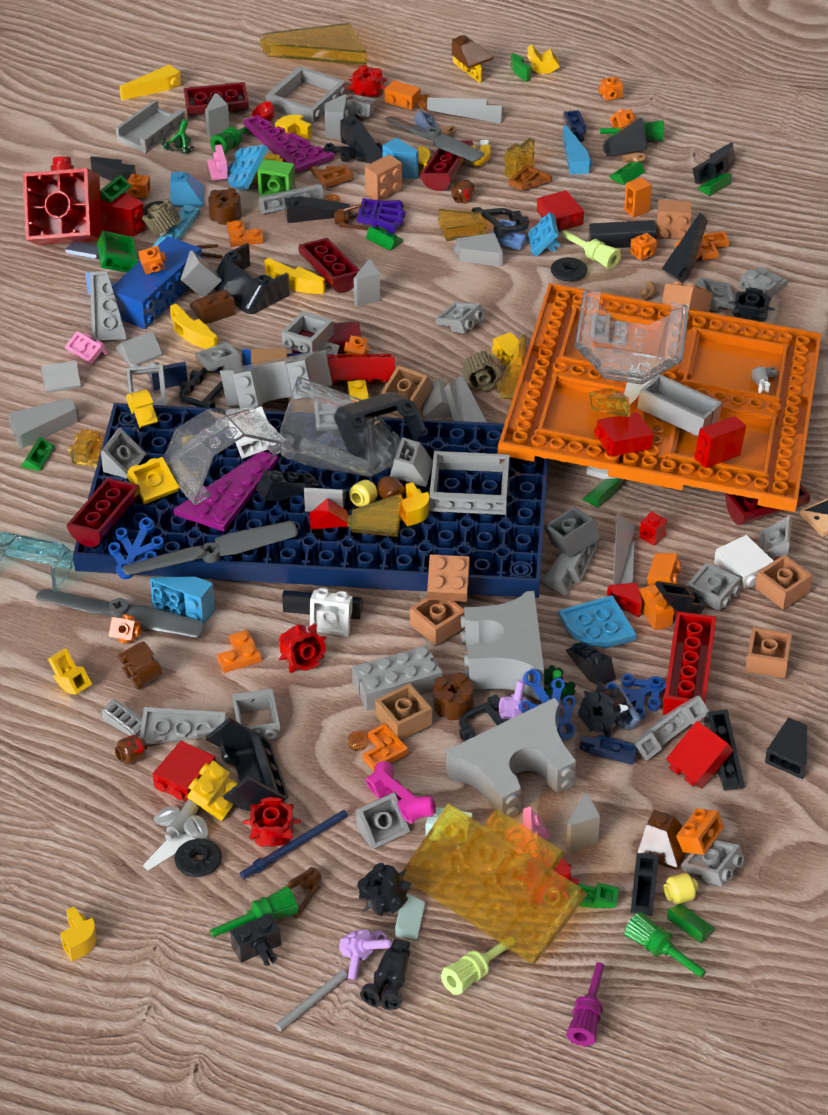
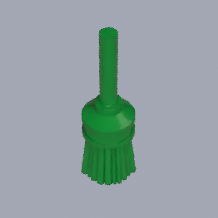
M643 121L645 139L663 142L664 121ZM600 128V134H615L622 128Z
M245 126L239 130L235 127H229L223 130L222 133L210 138L211 149L216 152L215 145H222L225 154L231 148L239 145L242 141V135L249 130Z
M285 886L266 898L263 896L257 901H252L251 909L247 911V914L210 929V934L214 938L269 913L274 920L298 913V905L292 891L288 886Z
M643 912L636 913L629 920L624 932L626 937L645 946V950L650 951L655 957L661 954L665 956L670 955L700 978L706 974V970L674 948V944L671 943L672 934L670 932H666L661 926L658 927Z

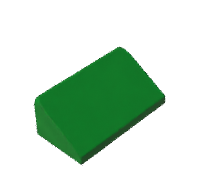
M630 162L612 173L610 178L622 185H626L627 182L634 180L645 172L642 162Z
M721 174L717 178H712L699 186L698 190L711 196L731 183L732 174Z
M119 175L100 190L101 200L112 203L132 186Z
M369 227L366 239L387 250H393L403 243L402 238L380 227Z
M39 437L21 467L40 471L55 446Z
M618 478L604 479L583 500L599 508L620 489L621 480Z
M682 904L670 907L667 911V919L700 943L715 931L712 925Z

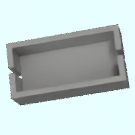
M658 374L640 390L637 408L698 436L700 428L716 423L719 420L722 402Z
M428 645L352 667L353 685L367 711L375 709L376 699L409 683L420 695L433 692L435 679L442 677V671L436 660H434Z

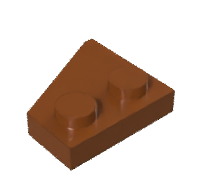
M526 165L509 180V186L523 191L551 182L553 175Z
M316 166L311 167V172L325 188L354 179L353 172L347 166H326V169L318 170Z

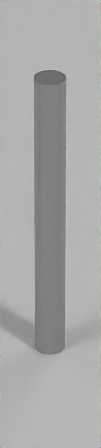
M341 970L276 1023L275 1027L280 1032L345 980L347 974Z

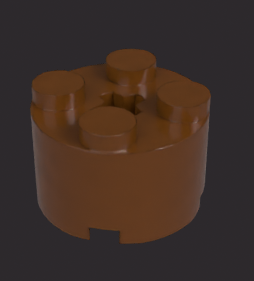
M229 188L212 190L210 192L208 207L209 217L212 221L214 219L218 224L227 225V222L236 221L238 217L239 219L241 218V197L236 192V189Z
M144 641L118 654L119 660L125 665L122 667L123 672L127 678H133L132 682L137 690L163 674L158 660L155 661L152 656L154 653Z
M464 673L447 674L435 679L433 686V708L437 715L440 717L442 715L446 716L448 720H459L464 712L474 707V686Z

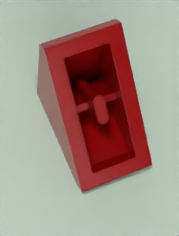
M328 498L309 513L310 529L349 526L347 510Z
M637 583L608 586L607 597L612 595L621 609L638 618L641 616L642 600Z

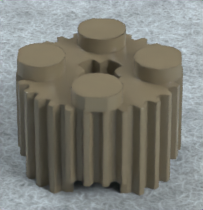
M169 199L163 200V204H154L147 209L148 214L142 217L150 231L155 235L163 236L168 233V229L172 225L177 226L181 222L179 213Z
M481 350L478 354H472L471 357L469 356V358H465L462 361V373L470 390H481L487 393L488 390L494 389L496 382L500 379L501 372L491 354L488 355L487 351Z

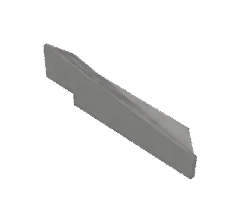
M427 98V110L494 123H501L503 107L500 105H488L487 99Z
M463 376L458 377L444 387L453 421L487 423Z
M617 513L613 584L633 583L634 542H632L635 526L620 513Z
M598 540L572 557H568L561 552L542 582L560 594L567 596L572 581L573 583H581L598 547Z

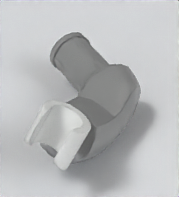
M764 366L753 368L751 378L759 386L758 392L766 391L769 393L770 382H768V379L776 378L777 370L775 367L765 368Z

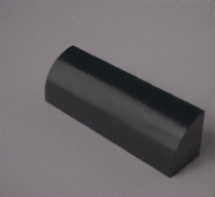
M655 220L590 223L588 240L591 242L593 239H598L600 242L613 248L631 247V239L644 233H648L657 240Z
M284 590L282 594L283 612L310 615V598L313 593ZM353 597L350 619L360 620L363 609L362 597Z

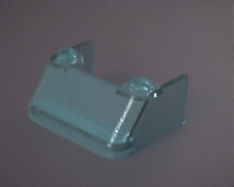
M5 531L0 532V561L6 555L52 565L53 592H57L74 566L73 551L59 542Z

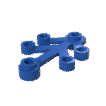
M145 517L139 522L140 531L133 546L128 539L125 528H118L116 530L117 540L121 541L128 553L126 560L120 553L121 549L118 543L113 542L108 546L109 553L114 556L118 563L116 573L122 579H130L134 576V574L126 575L123 572L122 568L124 565L134 563L136 557L145 554V558L137 561L156 557L157 555L153 550L161 549L164 546L163 538L160 536L154 537L151 543L142 546L146 535H150L155 531L154 521L149 517Z
M535 669L528 670L523 675L525 684L533 688L542 704L549 701L550 698L539 683L541 680L539 671ZM529 674L533 676L532 682L528 680ZM556 678L551 682L553 689L551 699L555 698L558 703H560L561 692L565 686L563 679ZM556 681L560 682V688L555 686ZM571 695L565 696L562 699V705L565 708L563 717L559 714V727L557 729L561 740L572 738L575 732L574 725L570 721L576 699ZM567 698L571 699V705L566 703ZM524 700L519 703L518 707L524 713L539 705ZM524 703H526V704L528 705V709H527V710H524V709H523V704H524ZM563 726L567 729L565 734L561 732Z
M624 674L622 676L621 683L624 687H643L640 690L622 688L631 704L636 702L634 709L637 713H641L638 714L641 720L645 717V709L643 707L646 695L651 694V698L648 701L649 710L658 711L660 709L661 701L659 700V695L666 688V681L663 678L653 676L648 680L634 679L631 674ZM609 683L606 688L615 689L618 685L616 683Z

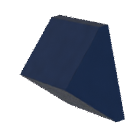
M186 361L163 366L165 388L180 386L183 380L188 381ZM159 373L148 374L153 391L160 390Z

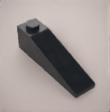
M354 115L340 120L341 137L370 164L383 158L382 151L362 122Z
M303 196L284 198L287 223L334 218V211L350 207L347 203Z
M699 213L662 267V270L667 275L681 283L690 276L708 223L703 214Z
M728 709L707 712L704 726L726 741L733 749V752L717 770L723 790L744 789L745 785Z

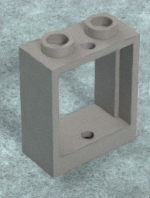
M302 311L281 332L282 347L304 354L318 351L334 335L333 320ZM303 329L315 334L308 338L298 333Z
M149 363L148 366L142 367L140 364L130 365V368H127L129 394L134 392L132 375L159 373L162 400L153 401L152 405L167 406L163 365H159V363Z
M273 688L232 694L236 722L242 724L240 713L270 709L272 723L249 726L247 728L260 734L267 740L281 738Z

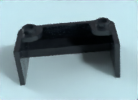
M248 243L226 253L216 270L222 281L214 289L217 292L227 289L234 298V305L247 314H255L290 296L288 273L272 279L267 275L253 278L244 271V269L251 266Z
M388 392L339 407L334 413V420L351 460L355 461L364 449L357 433L362 432L366 428V420L394 411H398L404 417L413 440L418 442L425 433L426 428L415 403L397 392Z
M231 718L226 719L205 737L207 741L221 748L223 760L228 764L234 765L238 773L240 782L223 795L225 800L235 804L241 810L251 811L250 806L252 804L258 805L264 798H280L283 802L288 799V792L273 747L265 737Z

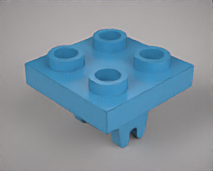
M550 212L542 217L540 222L531 228L528 233L531 251L536 257L545 248L555 252V246H561L555 239L559 235L555 215Z

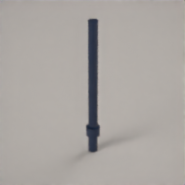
M345 810L340 811L266 857H260L253 861L251 866L240 872L241 878L244 880L256 872L260 873L267 869L269 864L347 818V812Z

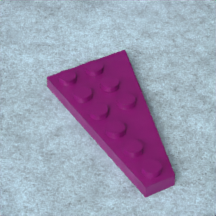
M258 115L244 120V126L268 147L273 154L280 155L283 162L294 164L295 174L335 159L334 153H327L323 151L322 147H315L310 144V141L292 132L287 133L284 131V128H277L272 125V122Z
M264 451L259 452L173 509L174 515L225 532L255 493L264 470L272 471L276 466L278 456Z

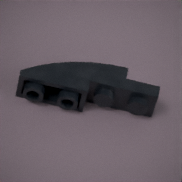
M732 142L710 154L708 160L692 168L695 183L701 184L709 178H717L731 167L736 158Z

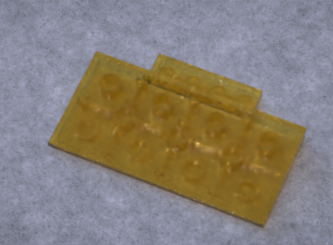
M449 803L404 868L407 871L403 876L404 879L532 965L537 962L554 941L587 894L582 888L554 871L565 854L560 848L498 809L494 810L483 826Z

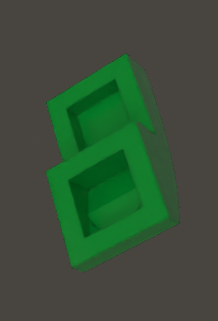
M512 53L511 68L514 73L526 82L531 80V66L524 63L523 57Z
M599 882L596 887L579 883L572 886L570 904L588 908H615L619 888Z

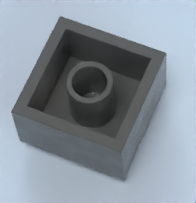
M576 506L544 525L551 544L568 557L577 555L581 550L594 544L595 541L601 538L594 519Z

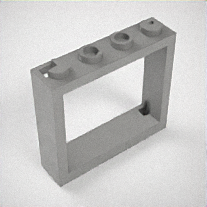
M299 66L266 95V101H271L274 104L276 112L285 115L303 116V121L314 124L325 114L327 102L346 95V81ZM303 82L329 90L312 107L285 99Z
M434 451L429 511L506 515L509 455ZM439 469L503 472L501 495L437 492Z

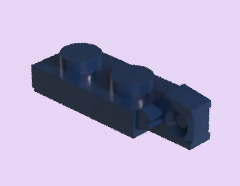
M580 111L563 112L568 128L574 135L576 134V138L579 141H584L586 125Z
M582 735L579 745L580 750L631 765H634L638 753L634 743L603 735L593 738Z

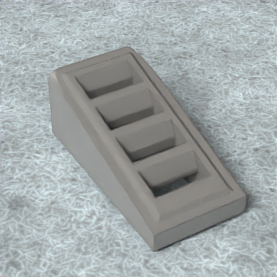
M113 699L102 709L104 722L129 736L140 733L142 718L118 700Z

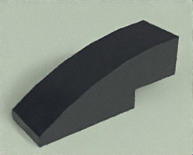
M90 157L91 170L107 180L113 181L119 175L125 180H129L131 174H136L135 165L122 164V160Z
M660 581L655 583L667 603L678 612L701 614L706 607L699 595L691 593L686 585Z
M637 853L630 914L643 912L647 916H652L659 855Z

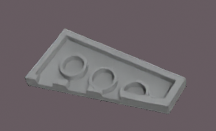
M90 272L93 341L127 340L108 272Z
M144 707L140 739L143 738L147 746L206 737L226 720V712Z

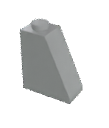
M495 233L456 238V245H454L453 249L460 262L502 266L503 252Z

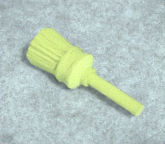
M565 230L561 234L562 237L583 247L587 258L594 262L598 261L609 270L614 269L621 259L619 249L607 246L598 239L586 242Z
M509 936L485 954L470 951L459 961L444 967L441 972L443 985L453 995L463 993L473 982L479 981L481 977L488 974L489 961L516 943L515 937Z

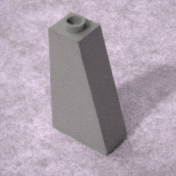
M68 398L8 413L10 428L19 449L35 443L39 437L44 439L77 423L79 409L77 404H74L72 399Z

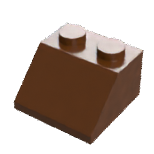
M227 289L196 299L190 303V308L204 324H210L235 315L234 298Z

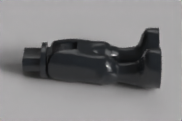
M394 939L392 946L387 948L377 970L374 972V983H367L362 987L360 996L370 1006L378 1007L381 998L382 1007L386 1010H395L401 1006L403 997L399 989L406 981L405 974L410 956V943L408 941ZM387 983H389V987H388V989L384 992L383 997H382V992H383L384 986H385Z

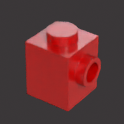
M651 511L641 521L639 538L656 546L666 536L667 519Z

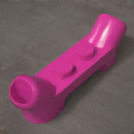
M385 761L378 762L374 773L365 778L367 786L379 799L395 792L401 815L408 823L412 824L419 818L433 817L435 815L436 803L432 796L415 797L410 789L403 788L397 779L393 780L394 768L390 763Z

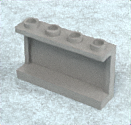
M154 100L116 127L117 141L147 153L162 142V137L166 139L180 129L181 121L185 119V111L179 109L172 114L160 109L158 100Z

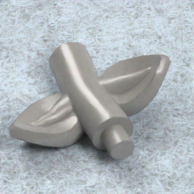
M190 799L186 801L182 810L178 807L168 806L158 812L153 819L158 825L168 826L165 839L168 841L178 838L183 831L196 839L208 838V828L205 820L196 815L200 806Z

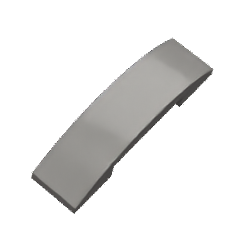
M696 696L662 717L645 731L634 744L644 760L647 761L662 749V745L687 726L704 718L709 710L701 697Z

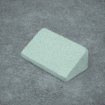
M407 893L408 900L399 909L395 932L397 937L418 939L425 902Z

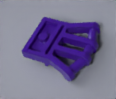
M367 198L362 199L361 204L363 206L359 209L357 223L370 224L373 227L380 226L392 234L397 231L399 226L403 225L406 212L403 210V202L401 200L380 201Z

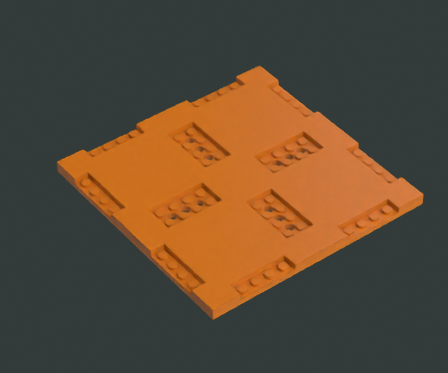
M548 283L499 440L497 454H507L512 458L533 462L535 456L581 466H590L609 470L608 476L677 490H682L683 485H688L710 491L735 494L758 499L757 505L795 512L822 333ZM591 316H609L608 322H625V346L601 344L591 341L589 339ZM612 328L611 336L608 335V337H611V341H620L618 337L613 336L615 330ZM764 366L765 368L775 367L777 370V377L768 379V382H770L769 393L766 391L758 392L759 386L751 378L753 368ZM632 370L652 379L661 374L722 402L718 421L736 416L746 425L740 456L704 468L694 459L698 436L638 409L639 396L627 409L620 407L630 371ZM638 412L654 434L653 441L656 442H652L650 450L611 457L604 450L601 442L595 437L594 429L596 428L597 420Z

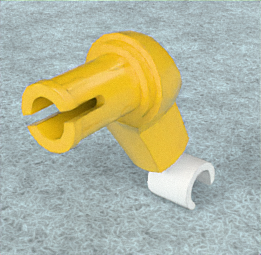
M489 140L480 141L479 151L483 152L484 156L477 161H470L472 165L481 166L490 159L491 146L488 145Z

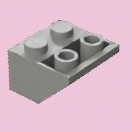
M342 95L326 103V138H341L340 120L350 116L348 114L350 101H347V95Z
M402 437L390 476L426 487L432 471L433 460L420 442Z

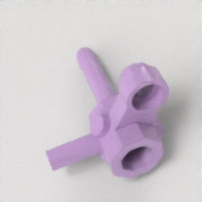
M522 679L517 680L515 694H512L511 697H502L500 699L499 715L501 719L510 720L522 714L518 707L519 703L527 700L526 697H522L525 682ZM526 703L523 704L524 710L528 709V705ZM559 705V713H562L564 706Z
M354 930L341 938L339 949L344 957L351 958L348 979L357 980L360 960L366 959L374 949H386L392 946L391 940L387 939L382 931Z

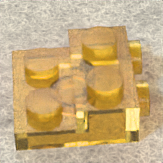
M528 138L521 145L514 143L506 150L504 157L506 162L505 177L511 179L526 165L534 167V139Z
M82 429L80 433L75 434V444L70 445L68 451L73 464L97 467L104 437H100L99 431Z

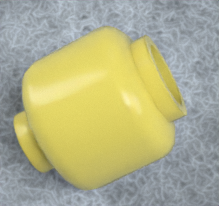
M361 480L351 487L349 496L354 505L362 508L374 502L378 492L376 486L371 481Z
M687 873L671 876L667 879L666 884H664L665 896L674 904L692 901L695 898L696 891H698L696 879L691 878Z

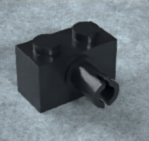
M270 913L230 930L231 946L241 963L260 955L266 966L270 965L268 959L272 964L276 962L277 956L272 949L281 945V933L278 924Z

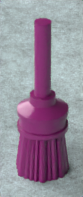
M597 962L595 965L588 994L576 999L572 1012L573 1019L566 1032V1036L571 1043L583 1047L596 1043L598 1022L603 1011V1005L596 997L605 967L601 962Z

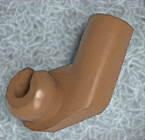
M451 125L441 128V133L448 136L455 135V126Z
M639 152L622 155L623 163L631 161L644 163L646 155Z
M653 281L646 283L644 291L640 290L639 294L642 299L648 300L656 294Z

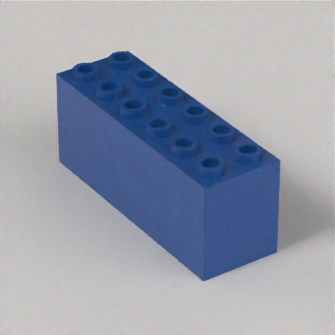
M167 236L157 245L160 251L165 253L167 260L164 262L165 269L146 275L141 261H139L118 280L112 288L122 321L143 329L153 324L160 315L190 288L181 281V277L190 251H194L203 259L200 247Z

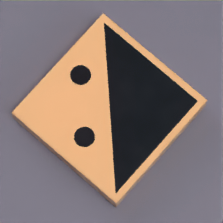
M828 499L800 511V515L822 537L828 535Z

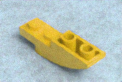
M269 257L264 260L265 274L273 279L285 273L289 274L290 290L312 294H324L326 292L325 278L301 267H297L294 270Z
M177 304L170 306L174 331L179 336L204 349L217 345L219 342L216 333L209 329L207 324H204L200 319L194 321Z

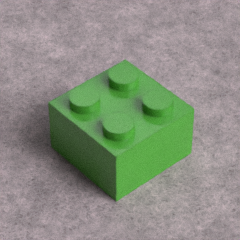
M263 159L257 170L259 197L295 189V169L293 163Z

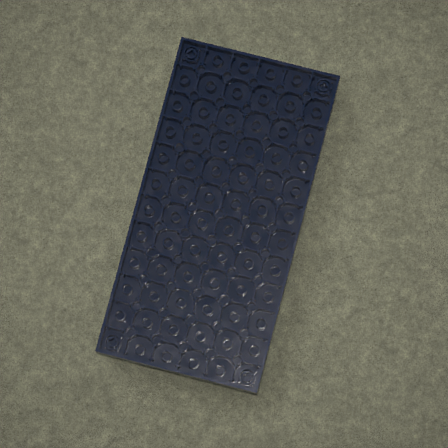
M114 403L101 451L117 429L121 428L146 453L138 465L145 464L153 458L163 457L179 486V491L146 504L138 496L97 546L88 547L76 541L73 552L75 571L117 574L116 566L118 563L114 556L109 553L108 546L113 542L118 543L121 549L120 553L126 560L128 553L121 541L117 540L115 532L118 528H125L128 539L133 546L140 531L139 522L145 517H149L154 521L155 531L150 535H146L142 546L151 543L152 539L156 536L162 537L164 541L163 548L153 550L157 556L194 546H203L206 543H215L216 538L229 533L292 521L297 527L298 534L296 537L238 554L221 556L214 563H207L200 558L134 575L198 577L200 579L427 592L430 554L467 556L470 558L468 594L520 597L526 591H534L535 598H539L549 459L535 456L533 462L509 457L506 515L429 511V515L424 521L407 526L400 516L399 503L387 504L378 495L374 502L361 508L354 505L349 496L351 487L361 480H369L377 488L378 482L383 477L390 476L402 437L413 440L404 418L374 417L367 419L366 428L362 432L357 433L364 449L358 458L352 461L338 429L316 431L314 413L264 411L277 445L264 450V452L278 456V463L272 471L309 473L318 483V489L346 491L344 509L348 513L349 526L310 529V512L305 511L304 493L282 501L263 500L256 490L224 532L176 516L173 509L256 455L253 454L241 458L227 421L228 418L250 410L153 405L158 422L139 428L135 413L131 414L129 405L126 403ZM422 419L426 431L418 442L421 443L432 460L434 451L497 454L504 423ZM101 452L88 499L106 478L130 483L128 478L103 472ZM439 469L437 492L501 495L503 472ZM432 471L426 487L415 485L417 489L421 490V493L428 492L429 496ZM399 480L401 484L405 487L403 499H406V484L410 482ZM145 554L136 557L135 561L145 558Z

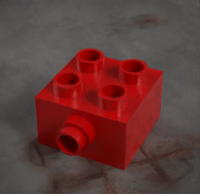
M66 156L54 157L53 165L50 166L51 171L23 173L25 233L27 241L39 246L98 241L102 231L99 174L88 168L74 169L71 157Z

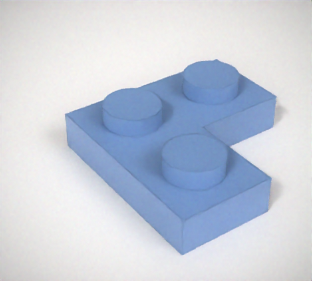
M504 219L499 221L506 227L516 225V222ZM514 232L505 233L504 237H499L497 240L499 245L520 250L526 241V235Z

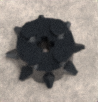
M746 288V291L741 293L738 291L735 295V301L728 302L734 305V310L732 311L734 317L764 322L768 317V311L775 310V308L769 307L771 298L763 294V290L758 288Z
M600 681L597 684L596 691L583 692L585 697L581 702L578 714L589 728V731H603L605 736L610 737L613 728H625L623 722L627 717L628 711L626 710L629 709V705L624 703L626 699L619 692L618 687L608 689Z
M381 862L377 863L373 870L360 879L357 884L360 894L359 899L367 903L363 912L371 908L375 914L383 916V913L391 911L393 914L402 908L408 900L406 894L411 886V882L403 879L407 869L398 873L393 866L384 865Z

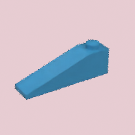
M563 125L562 139L570 175L589 174V167H592V158H589L588 151L566 125Z

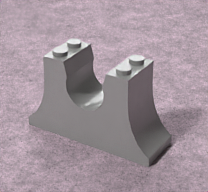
M326 350L220 370L227 406L238 405L240 410L259 407L264 402L279 398L292 397L295 400L310 397L315 391L333 385Z
M526 591L519 598L503 604L464 607V616H461V628H465V631H461L462 643H466V651H468V654H464V666H468V670H464L466 677L473 683L474 690H515L517 680H523L524 673L531 669L539 671L541 675L539 683L544 689V665L534 591ZM529 674L528 680L530 682L533 681V676ZM525 684L523 693L538 700L539 698L533 688Z
M553 698L446 750V772L450 780L464 782L480 791L489 800L502 820L515 817L521 812V788L515 776L520 772L533 771L539 773L544 777L547 785L556 793L572 788L575 785L576 761L563 744L557 731L559 727L558 701Z

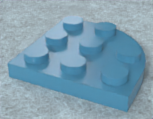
M258 145L240 148L236 152L233 163L228 167V183L232 188L238 191L249 188L268 147Z
M612 595L558 610V616L568 633L574 639L584 644L608 648L636 640L637 634Z

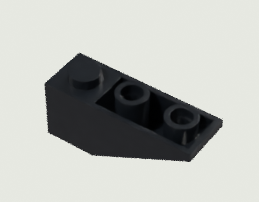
M264 470L256 490L263 500L282 501L304 493V488H318L319 485L309 473L301 474Z
M582 642L575 643L572 647L566 649L567 654L591 683L597 685L598 682L602 681L603 684L616 680L612 658Z

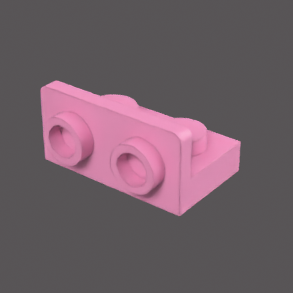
M215 145L214 159L207 160L211 179L218 181L228 179L227 162L222 145Z
M78 331L65 346L67 351L91 365L100 353L105 356L108 354L102 342L99 340L93 341V338L87 333L81 334Z

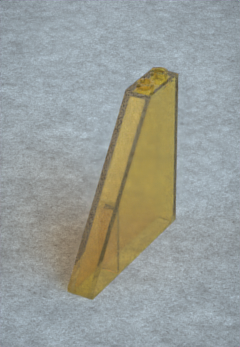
M350 23L262 33V38H260L261 48L263 52H266L267 57L367 65L366 49Z

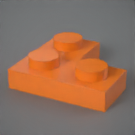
M243 221L227 222L231 247L242 246L246 243L249 245L263 244L261 228L245 230Z
M725 231L703 235L700 244L702 247L699 248L703 253L700 256L701 259H716L719 254L716 248L729 246V239Z
M248 630L229 635V641L233 649L217 654V660L224 673L262 662L261 655Z
M384 723L368 732L369 740L376 747L363 753L362 760L374 772L378 762L385 761L391 764L408 755V748Z

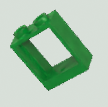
M101 231L97 242L101 268L125 273L130 271L138 262L134 237ZM107 248L124 251L126 255L107 251Z

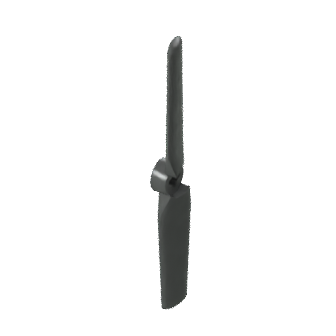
M388 116L385 118V120L427 140H433V145L437 148L470 161H477L484 156L483 152L441 133V129L438 127L423 129L397 117Z
M286 521L229 533L216 538L215 543H206L203 546L185 548L126 564L122 570L126 575H132L200 558L207 563H214L221 556L238 554L296 537L298 534L297 527L294 522Z
M42 589L36 594V599L93 614L112 617H123V614L135 616L134 620L140 621V626L148 630L199 638L205 626L203 621L148 606L130 605L123 598H116L108 602L49 589Z

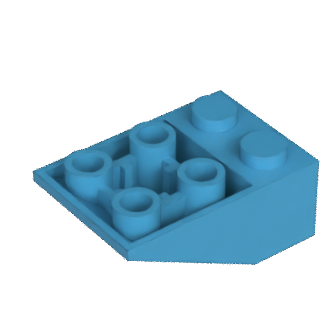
M198 577L150 578L153 607L203 621L204 624L215 612L213 583Z

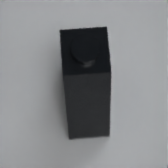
M642 118L633 120L604 140L603 150L606 156L647 150Z
M788 717L767 748L765 763L803 779L807 765V725Z

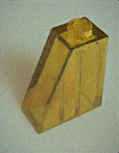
M438 209V223L446 242L456 240V238L485 235L487 222L486 219H483L481 213Z
M395 495L353 509L352 515L348 516L347 525L354 533L398 537L403 500L401 495Z

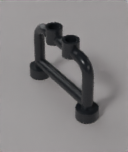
M473 207L471 211L473 220H482L484 217L494 225L493 233H495L497 238L504 237L505 233L525 231L529 227V218L522 216L519 210L512 211L507 208L482 210L481 207ZM492 215H507L510 221L516 222V225L506 227Z
M204 367L199 372L192 370L189 376L190 381L183 380L180 384V400L196 407L216 408V403L212 400L224 389L222 380L202 401L186 395L193 392L197 383H202L207 373L221 375L220 370L224 369L219 367L217 370L208 371Z
M497 694L488 697V702L472 708L460 716L459 725L461 729L459 730V735L463 741L476 736L473 727L468 725L467 720L481 713L487 712L497 726L504 723L497 713L500 702Z

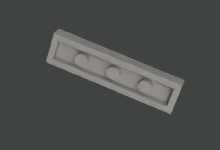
M319 183L258 197L260 211L262 214L283 210L285 209L284 198L291 196L324 200L322 185Z

